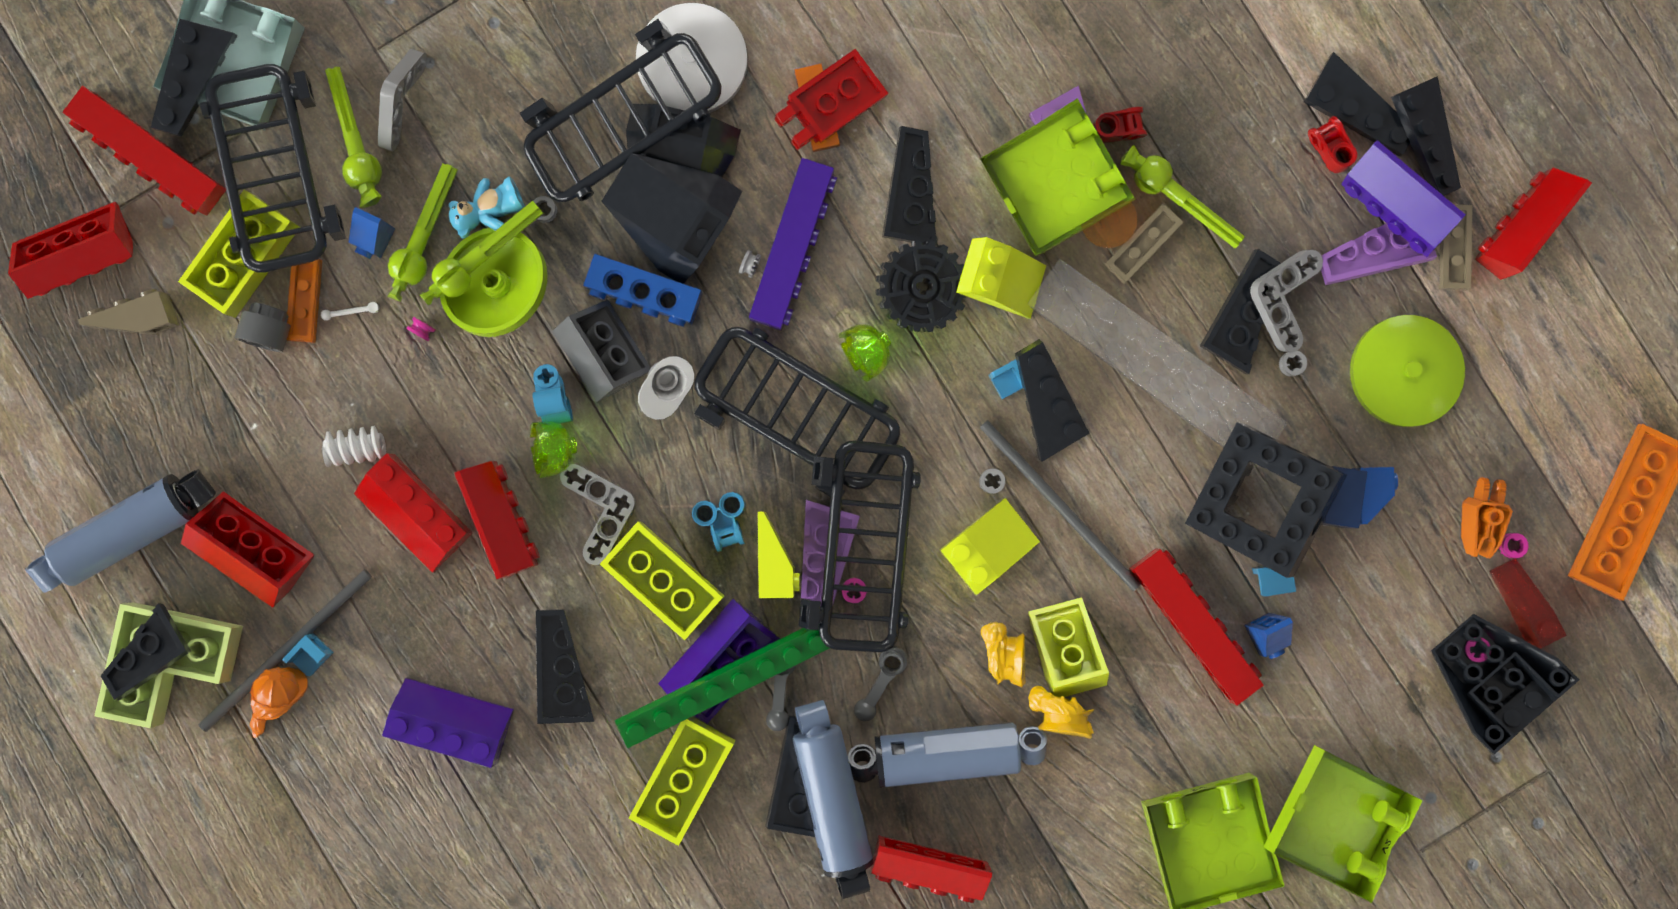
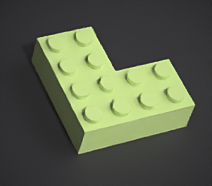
M135 602L120 604L105 669L121 649L129 645L136 636V630L141 624H145L148 621L155 607ZM168 610L191 652L120 701L112 698L102 681L95 716L146 728L163 725L175 675L215 684L231 681L243 626Z

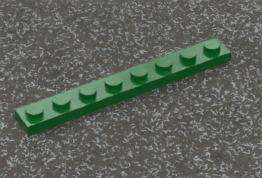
M802 628L614 720L628 749L830 648L822 642L819 630Z

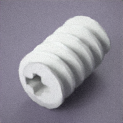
M375 425L371 426L370 434L366 433L364 427H360L359 436H356L354 430L350 428L347 437H344L342 430H338L336 438L333 439L331 432L327 431L322 446L325 466L330 467L332 462L334 465L340 466L343 461L349 465L354 460L358 463H363L366 458L370 462L375 461L377 456L381 459L386 454L384 437L381 433H378Z

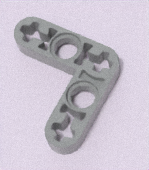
M410 49L383 82L380 92L378 146L381 148L395 151L399 144L402 129L403 97L422 75L427 61L426 53Z
M1316 250L1299 251L1255 280L1251 286V297L1275 346L1280 351L1295 352L1303 344L1302 332L1284 295L1321 270L1323 259ZM1307 258H1311V262L1308 264L1309 267L1298 268V266H1303L1308 262ZM1285 269H1288L1292 275L1291 281L1288 284L1282 281V273ZM1264 286H1268L1266 296L1262 295V292L1265 290ZM1278 307L1281 310L1282 317L1278 323H1275L1272 319V312ZM1287 334L1292 336V338L1289 339L1290 344H1286L1285 342L1288 339Z
M568 464L560 473L562 484L605 508L583 548L585 561L592 565H599L616 545L635 509L636 499L629 491L577 464ZM575 469L579 470L577 475L584 480H587V475L592 476L586 483L584 491L580 490L583 486L582 483L573 481L572 484L569 483L568 471L574 472ZM595 482H602L606 487L605 494L600 498H596L591 494V486ZM626 495L630 506L629 508H622L619 515L624 516L623 521L616 516L608 515L610 509L613 512H616L619 504L616 502V499L623 498ZM608 519L615 521L617 524V531L612 536L605 535L602 531V524ZM598 534L602 539L610 540L611 543L609 546L603 543L600 549L603 557H596L593 560L589 549L590 547L595 548L598 546L600 540L595 539Z

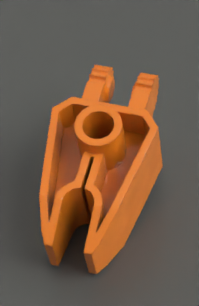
M1480 477L1475 487L1474 497H1468L1462 502L1461 538L1467 554L1477 557L1479 554L1490 559L1502 544L1513 511L1508 504L1504 503L1507 490L1505 481L1499 479L1494 481L1490 499H1488L1490 481L1488 478Z

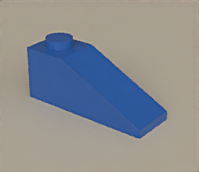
M1267 613L1244 625L1260 656H1269L1270 659L1276 658L1285 653L1284 648L1291 645L1293 622L1290 617Z

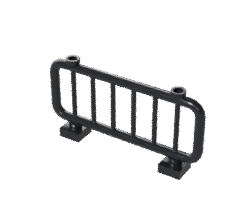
M656 19L635 34L639 43L648 52L558 113L553 104L544 98L539 99L520 112L524 122L534 128L524 140L523 150L525 156L552 200L568 202L576 197L579 201L589 199L594 194L591 187L621 168L631 153L642 154L692 119L699 124L710 117L711 114L708 109L719 100L722 86L717 74L692 36L686 33L671 35L667 26L659 19ZM678 45H685L710 85L709 94L696 102L667 53ZM661 56L664 57L692 104L691 107L675 118L672 117L644 69ZM637 72L641 73L669 121L651 134L621 83ZM615 87L645 135V138L628 149L624 146L598 101L599 98ZM592 103H594L622 151L621 154L604 165L575 116ZM568 119H571L599 167L582 180L578 177L552 132L553 129ZM546 134L550 137L576 183L565 191H559L535 151V143Z
M264 64L214 76L208 81L205 88L206 101L200 103L204 119H211L236 236L229 237L232 251L234 254L240 253L244 265L249 270L257 273L274 271L318 260L326 250L327 233L331 235L334 241L346 239L341 213L335 204L323 207L325 216L321 217L295 100H300L305 109L316 107L311 81L305 71L293 73L295 83H291L288 72L275 64ZM269 75L276 76L279 80L281 92L219 105L217 91L222 85ZM283 97L287 118L225 131L221 110ZM289 124L293 145L231 158L226 137ZM295 150L299 172L237 185L233 163ZM301 177L305 194L304 199L243 212L238 190ZM307 204L311 225L249 239L244 217ZM313 231L315 246L310 251L266 261H257L253 258L250 244Z
M731 327L725 330L698 371L694 381L698 396L708 403L707 407L701 404L698 406L694 413L697 418L720 431L725 422L721 414L725 413L812 466L814 457H821L851 405L871 416L859 435L858 441H863L875 419L889 428V436L885 443L897 444L900 437V426L894 417L886 413L889 409L886 404L877 399H874L871 404L767 341L769 335L756 327L752 332L742 327ZM734 338H741L751 345L720 396H717L706 388V380L729 342ZM758 348L775 360L744 411L724 399L754 349ZM781 362L799 374L768 425H765L748 413L777 365ZM803 376L823 388L790 440L772 428ZM830 391L845 400L846 404L818 451L814 454L796 442L826 392ZM850 452L847 455L845 469L856 452ZM877 454L867 473L879 474L890 455ZM844 476L843 484L855 490L865 489L875 479H857ZM815 486L816 489L831 497L832 486Z
M853 440L842 444L836 451L835 458L814 457L811 485L832 486L822 600L801 598L799 627L819 630L820 638L828 648L844 651L885 652L896 644L900 628L905 629L908 625L907 612H901L912 488H919L921 475L919 472H914V459L910 451L903 446ZM850 452L899 456L903 461L902 476L845 471L846 456ZM844 476L900 481V503L842 499ZM841 505L899 510L897 532L841 528ZM839 533L896 538L895 559L885 560L837 556ZM836 561L894 566L892 588L834 584ZM834 590L891 594L890 615L832 613ZM831 618L889 622L888 634L883 641L837 639L830 632Z

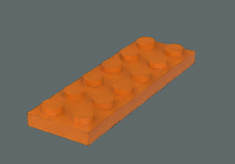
M1644 424L1637 425L1568 574L1569 577L1617 600L1624 601L1678 484V440Z

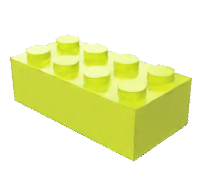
M245 189L239 195L243 212L270 206ZM229 209L178 282L223 314L236 318L268 272L257 273L249 270L244 265L240 253H233L229 237L236 236L231 210ZM277 210L244 217L249 239L300 228V226ZM295 235L250 244L253 258L257 261L279 258Z
M637 522L600 563L607 572L683 640H686L725 597L643 522Z
M694 717L680 722L628 819L679 846L736 740Z

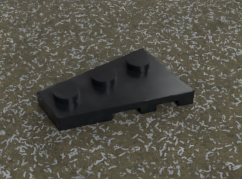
M158 603L152 610V616L136 630V636L129 645L121 649L100 677L114 700L120 701L191 652L164 604Z

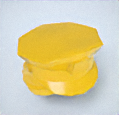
M990 622L981 628V636L987 648L988 669L994 679L997 680V685L1005 679L1010 680L1014 685L1024 686L1026 683L1025 634L1021 633L1017 637L1007 636V627L1003 623Z
M1035 686L1031 689L1028 697L1030 709L1035 712L1041 711L1044 713V721L1038 726L1039 730L1092 738L1094 732L1091 723L1088 721V716L1094 709H1083L1074 697L1071 700L1064 698V696L1056 697L1047 692L1043 686Z

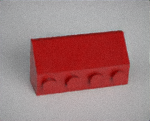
M1554 167L1545 172L1539 171L1529 182V185L1532 187L1526 194L1522 193L1513 202L1512 206L1514 209L1510 215H1504L1497 222L1495 234L1492 237L1488 236L1479 245L1478 250L1480 253L1476 256L1475 260L1500 280L1523 272L1592 182Z
M116 201L12 243L8 275L27 299L37 295L43 296L54 288L61 285H70L81 277L97 274L108 266L122 264L132 257L133 240L119 205Z
M386 453L365 474L354 493L432 573L473 534L395 454Z
M488 461L454 472L496 579L508 578L539 565L537 559L540 558L538 549L534 542H529L526 534L529 532L527 522L523 516L519 517L516 506H519L517 497L513 490H508L505 481L508 480V475L502 464L498 465L497 461Z
M224 491L186 523L181 544L272 608L291 591L314 558L313 553Z
M878 835L873 856L874 864L871 866V874L876 875L875 878L877 880L891 883L892 879L903 881L905 887L919 889L920 886L931 888L930 892L941 896H947L948 892L956 894L958 899L974 903L975 899L983 900L993 874L987 861Z

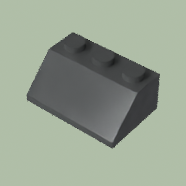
M609 300L568 316L552 331L596 403L621 391L648 374L651 369Z

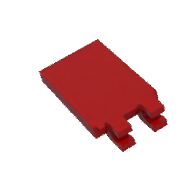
M855 48L789 94V100L786 102L788 106L775 115L774 120L782 128L795 117L798 118L804 129L794 135L791 143L798 151L812 139L815 143L818 141L822 143L886 98L889 93Z

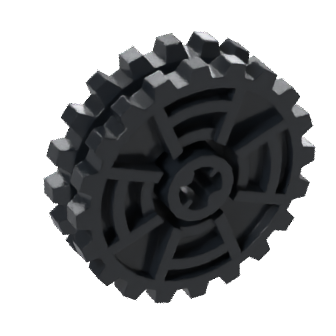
M919 240L912 241L910 246L908 244L898 246L899 252L894 251L887 255L889 261L882 262L879 267L883 271L882 275L876 276L875 281L880 283V288L876 289L875 293L876 296H881L882 301L879 303L880 308L888 310L886 317L889 320L896 319L898 327L906 328L909 326V331L919 332L922 329L923 332H933L934 326L937 329L946 327V321H954L957 318L955 312L963 310L965 307L962 299L967 296L956 293L964 264L957 263L959 256L955 252L948 253L946 245L942 244L936 247L935 241L929 240L923 244ZM924 279L925 282L923 284H927L928 288L920 294L919 291L921 289H917L916 285Z

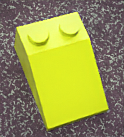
M973 238L956 293L1031 319L1046 265L1012 246L991 238Z
M1004 498L939 550L971 591L977 595L1005 573L1040 541L1007 499Z
M758 512L759 598H794L795 591H800V573H795V567L767 513Z
M1082 597L1028 612L1044 676L1051 694L1056 697H1066L1107 686L1109 671Z

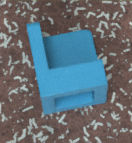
M1016 359L988 375L1001 399L1023 388Z
M1265 566L1252 568L1253 574H1258L1262 596L1296 592L1294 577L1286 578Z
M313 633L305 635L282 660L286 664L293 662L307 676H312L334 652Z

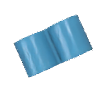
M549 364L539 366L533 374L536 391L533 392V403L537 416L541 417L545 427L573 421L570 401L566 396L564 382L559 376L557 369Z
M734 492L724 494L720 499L719 508L710 501H700L693 507L692 518L698 525L711 527L710 531L717 552H721L722 548L733 544H745L738 520H736V517L740 516L746 507L745 500L740 494ZM730 497H736L740 502V508L735 513H729L725 508V502ZM704 505L711 507L713 510V517L707 522L702 521L698 516L699 509ZM731 533L734 534L733 536H730V537H727V538H724V539L721 538L722 536H725V535H728V534H731Z

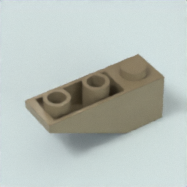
M157 289L140 293L139 298L134 300L129 298L118 300L113 303L114 307L105 310L104 308L90 310L87 312L86 317L78 319L80 325L91 328L155 335L180 326L169 294L157 291Z

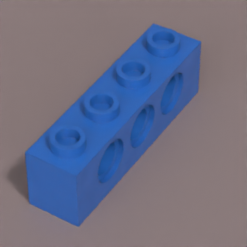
M597 254L593 256L583 285L590 290L589 295L602 300H605L606 296L615 298V304L629 309L632 308V305L643 308L642 313L658 318L659 314L668 316V322L684 327L685 323L693 324L703 295L700 289ZM616 276L622 277V287L618 290L610 289V280ZM642 285L648 286L650 288L649 295L644 299H638L636 297L637 288ZM668 294L675 295L677 299L676 304L671 308L662 306V299Z

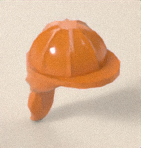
M290 667L266 669L253 682L250 691L251 707L253 710L250 728L254 738L263 734L267 720L279 718L303 697L308 689V679L303 672Z

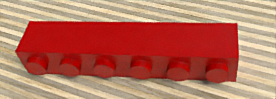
M83 85L62 112L71 119L69 122L71 126L82 133L86 130L94 135L91 138L94 143L105 150L109 146L116 152L113 155L116 159L127 166L130 163L138 168L136 171L138 175L149 182L153 179L161 184L158 188L161 192L172 199L176 195L183 200L180 205L194 215L200 212L208 216L226 191V188Z
M1155 548L1129 568L1130 571L1141 583L1142 587L1230 703L1238 706L1264 686L1259 679L1262 674L1252 662L1248 665L1242 657L1245 654L1242 647L1235 640L1232 642L1225 634L1228 630L1218 617L1213 619L1208 612L1211 607L1201 595L1197 597L1191 590V587L1194 586L1184 572L1179 574L1173 566L1176 564L1173 556L1167 550L1162 551Z

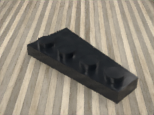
M179 19L151 128L183 136L199 107L198 102L205 91L208 81L211 80L217 67H221L226 58L225 53L230 44L235 42L238 35L233 32Z
M1333 52L1306 96L1304 103L1330 118L1332 116L1337 117L1344 126L1374 143L1378 140L1393 154L1401 157L1410 142L1397 111Z
M1438 76L1392 96L1391 99L1426 182L1445 196L1460 189L1461 185Z
M905 126L899 127L882 237L910 243L921 240L923 244L925 241L931 240L935 241L937 247L936 215L932 195L934 192L930 172L929 134L926 130Z
M1260 249L1253 251L1200 344V347L1244 374H1250L1251 360L1254 351L1257 350L1259 332L1262 324H1264L1251 297V286L1255 280L1281 264ZM1264 286L1265 290L1262 292L1263 296H1266L1268 286Z
M1038 339L1015 353L1021 384L1027 401L1025 402L1027 411L1030 413L1031 429L1036 440L1038 459L1043 462L1090 433L1044 343Z
M564 609L536 610L537 724L594 722Z
M789 715L765 827L771 830L815 837L811 813L792 739L794 735L801 731L797 718Z

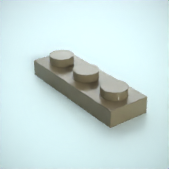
M1163 203L1104 265L1125 284L1179 228L1183 221Z
M1454 204L1466 215L1440 243L1439 289L1469 290L1471 289L1473 205Z

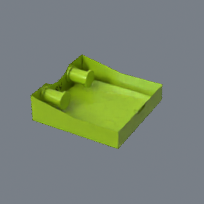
M1078 98L1027 131L980 158L1031 250L1037 257L1135 200Z
M1314 745L1264 848L1372 903L1386 875L1387 860L1391 849L1398 838L1409 829L1423 800Z
M1245 773L1141 801L1170 909H1202L1284 887L1276 855L1264 848L1270 831L1258 779L1253 774Z

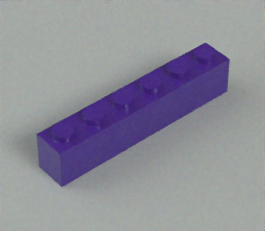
M801 158L749 315L750 321L781 331L784 325L789 326L794 311L789 307L792 298L798 299L802 283L798 282L801 271L806 273L811 257L807 256L810 245H816L820 233L816 226L819 219L824 220L829 204L824 202L827 193H833L837 182V177L833 176V167Z

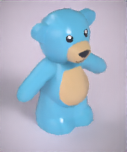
M510 176L504 179V182L496 189H489V179L483 178L478 184L473 202L461 201L458 203L457 201H451L449 203V220L461 238L468 237L470 231L474 230L480 222L496 231L504 224L496 219V217L517 213L525 207L521 194Z

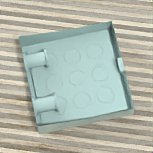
M183 0L174 35L153 87L159 91L161 90L179 19L233 32L238 35L235 42L230 44L225 53L226 58L221 67H217L212 78L221 73L264 64H275L288 72L305 27L295 18L242 0ZM269 75L222 85L218 88L217 97L220 105L281 91L278 78ZM205 91L198 102L199 106L201 102L206 101ZM277 99L221 110V114L249 125L269 122Z

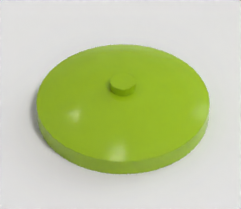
M485 228L469 235L452 250L447 259L454 258L459 261L495 232V230ZM520 232L469 274L471 276V283L465 293L458 297H447L443 293L440 296V301L447 316L468 333L481 337H495L510 333L527 322L543 300L548 278L544 256L537 245Z
M1401 315L1379 322L1361 337L1351 358L1350 378L1357 399L1373 417L1393 426L1414 427L1439 419L1453 407L1464 385L1465 363L1457 341L1447 329L1437 322L1422 316Z

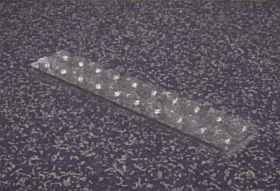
M1061 259L1058 260L1027 303L1036 313L1223 448L1236 422L1245 423L1275 439L1279 437L1288 424ZM1252 462V469H1256L1258 465Z

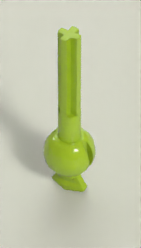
M340 67L328 68L325 72L349 155L343 163L342 176L351 188L359 190L361 194L360 208H367L376 205L382 198L375 189V186L381 180L382 167L373 155L365 152Z
M1135 145L1122 157L1121 165L1129 166L1135 170L1134 181L1141 191L1147 194L1162 192L1233 248L1238 247L1245 238L1243 234L1173 180L1172 167L1165 158L1157 155L1144 158L1139 154Z
M442 163L406 249H398L389 258L387 268L394 282L392 284L393 290L388 293L387 297L401 302V292L406 290L407 285L418 284L426 275L427 262L422 254L458 169L453 168L449 164Z
M531 201L459 261L450 258L439 262L432 272L434 283L428 287L429 291L420 294L421 298L429 306L434 298L440 297L443 293L447 297H458L465 293L471 283V276L469 274L544 213L534 201Z

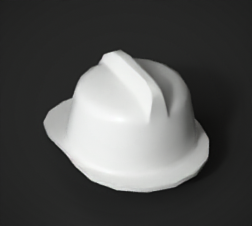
M670 356L651 367L638 395L641 411L647 417L655 420L665 419L677 410L694 382V372L687 360L681 357Z

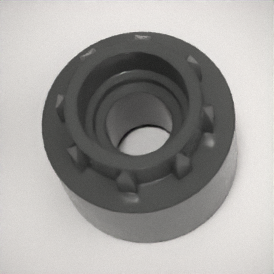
M254 302L250 304L248 311H242L234 339L255 347L283 353L291 325L287 323V312L261 303Z

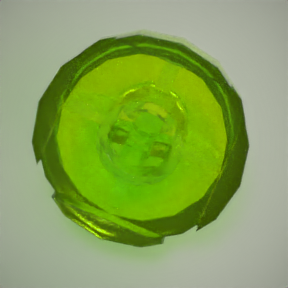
M857 324L838 335L839 338H844L845 340L840 345L847 360L855 372L859 369L862 370L865 375L861 378L864 381L872 380L886 369L890 361L888 347L891 346V341L884 331L879 332L875 327L867 324Z
M553 421L531 423L530 438L535 437L534 446H531V455L536 474H540L539 478L561 474L570 465L572 454L577 453L575 437H570L564 426Z

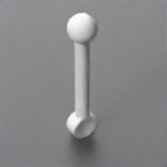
M370 302L368 306L337 311L323 310L321 318L323 320H330L331 317L367 311L377 313L380 307L376 302Z

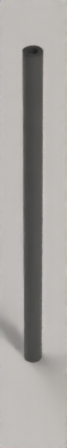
M988 420L979 428L1132 591H1135L1141 583Z
M364 569L207 715L198 724L199 727L207 732L251 691L253 682L264 670L277 667L283 661L282 659L305 635L312 634L372 578L370 573Z

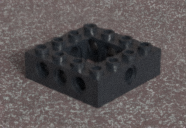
M1236 422L1185 524L1286 578L1294 577L1342 487L1347 474L1245 423ZM1252 462L1301 487L1276 537L1271 536V532L1267 530H1259L1246 523V519L1235 517L1224 511L1226 507L1234 505L1239 497L1236 494L1245 477L1250 475L1253 468Z

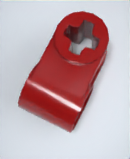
M1131 107L1120 111L1106 112L1101 114L1093 123L1103 143L1122 140L1130 141L1147 136V130L1143 129L1141 118L1143 107ZM1099 123H1107L1111 127V133H1103L1100 130Z
M1332 116L1326 124L1317 129L1311 128L1308 130L1311 144L1318 151L1326 167L1331 172L1342 173L1356 161L1357 150L1346 134L1343 124L1337 117ZM1337 152L1345 155L1346 163H1341L1337 160Z

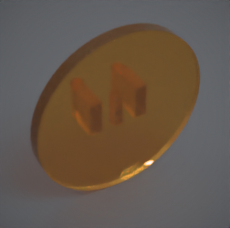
M1123 200L1081 224V227H1086L1127 201ZM1132 202L1087 227L1083 230V233L1090 242L1099 247H1118L1126 243L1135 232L1137 226L1136 209Z

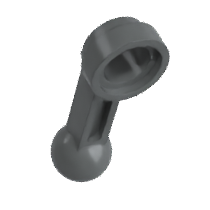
M893 646L888 651L881 652L879 656L880 674L865 699L859 700L854 707L855 716L859 720L870 721L875 717V705L889 681L895 675L905 670L907 656L901 648ZM889 656H895L899 658L901 664L897 668H890L885 664V659Z
M796 665L774 676L773 707L766 717L767 726L773 731H781L788 725V715L784 711L786 679L794 671Z

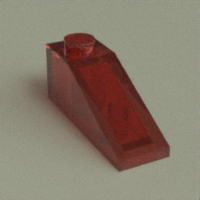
M1516 558L1489 571L1526 642L1538 648H1543L1567 636L1554 610Z

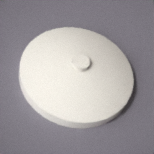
M684 3L669 7L660 12L647 26L656 19H659L667 26L671 35L686 33L692 36L699 44L722 86L719 100L708 111L713 112L726 105L741 88L747 71V50L739 28L726 14L705 4ZM639 42L636 50V59L648 52ZM678 45L668 51V55L696 102L706 97L710 92V85L685 45ZM663 56L644 68L666 106L686 110L692 106ZM638 72L639 78L645 90L647 91L649 96L656 103H658L655 97L653 96L651 90L649 89L648 85L646 84L645 80L643 79L641 73Z

